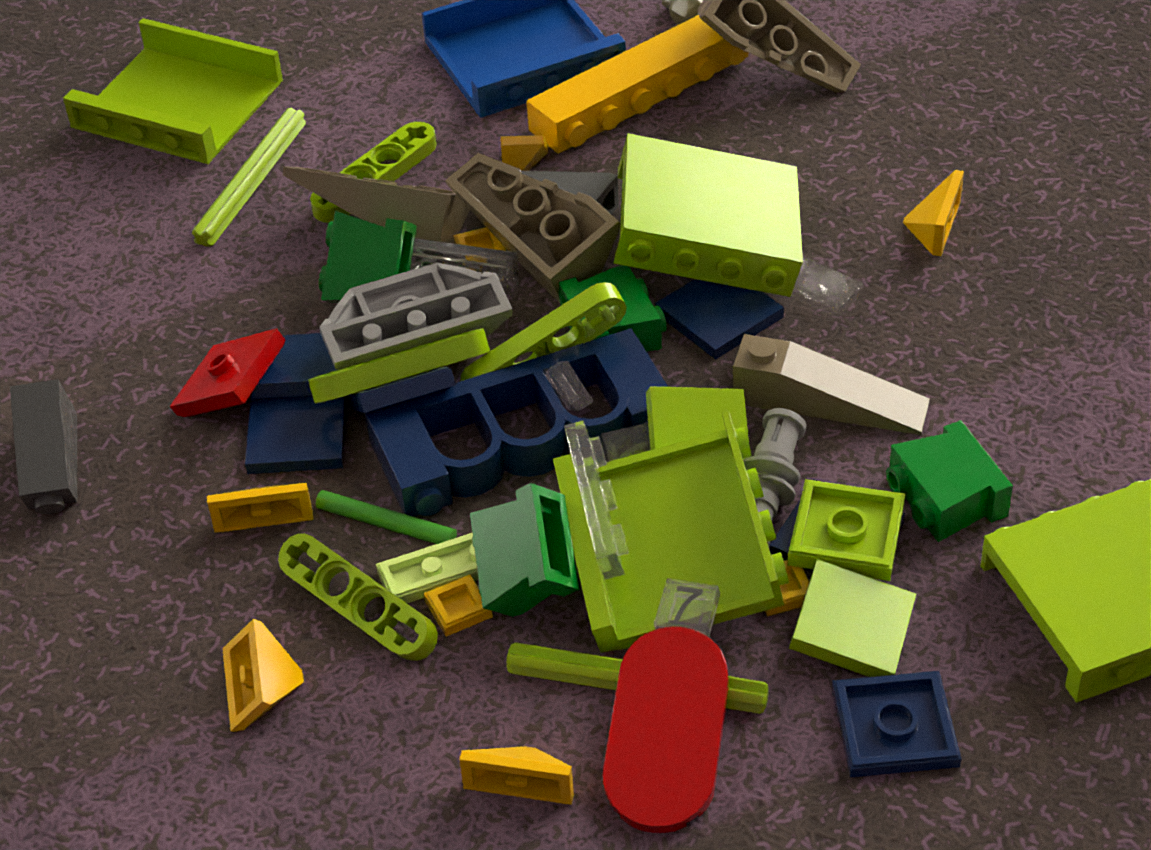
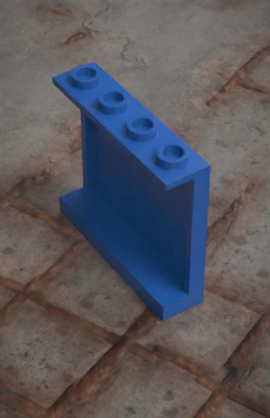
M462 0L422 12L425 43L480 118L527 103L526 100L626 51V42L621 35L617 33L605 37L575 0Z

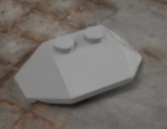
M434 263L350 288L336 305L329 318L325 319L319 327L335 369H342L479 328H484L487 338L512 315V307L496 273L484 271L481 274L463 267Z

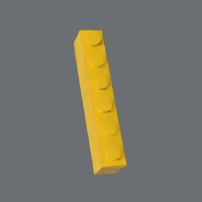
M697 15L526 100L529 131L535 136L544 135L548 146L559 154L571 147L582 145L586 139L604 130L615 128L619 122L637 113L646 112L652 105L668 97H676L684 89L699 81L709 80L715 73L730 65L740 64L749 56V53L731 45Z

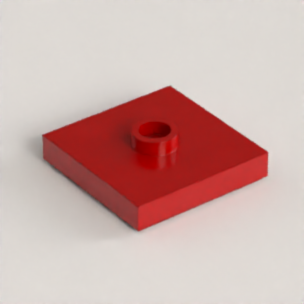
M276 328L213 345L169 407L178 416L190 417L244 404L284 346L285 338Z

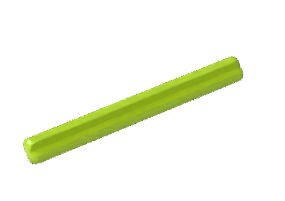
M291 107L285 110L192 230L196 244L211 247L216 243L305 126L306 121L303 118V111L300 109L296 111Z
M516 642L511 644L506 659L507 671L511 674L616 690L622 659ZM728 676L729 686L726 708L758 714L763 713L768 701V684L762 681Z

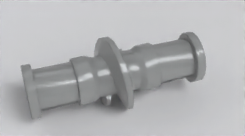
M774 408L764 414L762 425L765 430L761 442L757 445L754 456L743 460L746 470L756 467L764 495L762 498L755 499L758 512L768 509L771 520L777 515L779 506L789 505L793 502L796 495L793 487L801 478L799 470L792 465L794 461L793 453L797 440L804 436L807 425L799 414L784 408ZM780 419H783L782 425L778 424Z

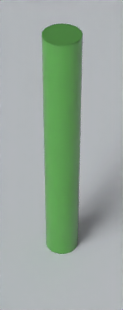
M321 490L316 498V508L434 544L454 539L457 536L456 529L326 490Z

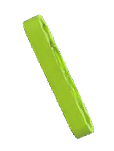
M425 122L408 123L339 173L355 175L357 179L362 180L363 178L395 181L436 149L435 130L433 126ZM389 159L398 161L392 164H380L382 161ZM311 194L312 212L317 220L330 223V221L334 220L335 211L347 215L351 214L319 195Z
M606 282L597 283L471 363L462 372L460 381L518 364L514 363V360L526 352L531 351L533 353L524 361L591 341L622 320L626 313V304L613 284ZM566 326H573L566 334L556 338L553 337L560 329Z
M479 328L308 379L314 402L320 403L489 352L490 348L484 328Z
M296 534L288 538L279 551L278 562L281 570L287 576L390 651L406 660L412 661L425 659L433 652L438 638L437 629L433 622L371 577L308 534ZM303 552L321 564L316 573L298 561L299 556ZM340 572H348L349 584L347 589L338 596H331L329 584L332 578ZM376 597H383L385 601L383 614L379 619L367 622L364 617L366 605ZM398 620L419 635L414 643H411L393 629L397 625Z

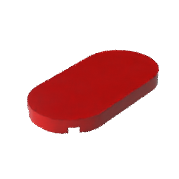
M673 626L648 632L629 647L621 662L603 767V784L606 798L614 811L628 825L641 831L668 833L684 828L697 815L700 817L706 811L714 796L729 686L728 667L726 659L717 644L708 636L694 629Z

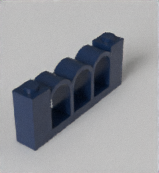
M630 328L457 382L455 386L366 412L365 417L369 441L403 513L413 517L417 515L430 516L439 512L443 507L453 504L452 496L472 497L493 489L502 480L504 471L526 477L543 475L555 469L553 459L565 456L567 451L577 455L597 456L611 452L609 444L614 443L615 449L619 448L628 437L633 445L643 441H650L646 392L650 386H668L634 331ZM576 375L579 389L597 384L613 411L599 418H578L570 414L563 407L557 396L578 390L574 384V377ZM536 403L551 430L538 438L518 439L507 435L500 428L494 416ZM475 423L488 449L483 454L472 459H450L442 455L435 448L430 437Z

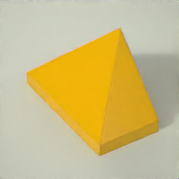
M544 135L501 137L502 162L519 168L521 171H529L548 154V144Z
M954 170L903 220L904 225L932 255L941 256L961 202L964 171Z
M307 483L266 486L207 496V504L215 533L313 520Z
M252 619L222 648L230 730L232 732L245 730L304 683L301 668L261 621Z
M525 746L462 750L459 762L463 789L572 805L574 797L572 767L537 748Z

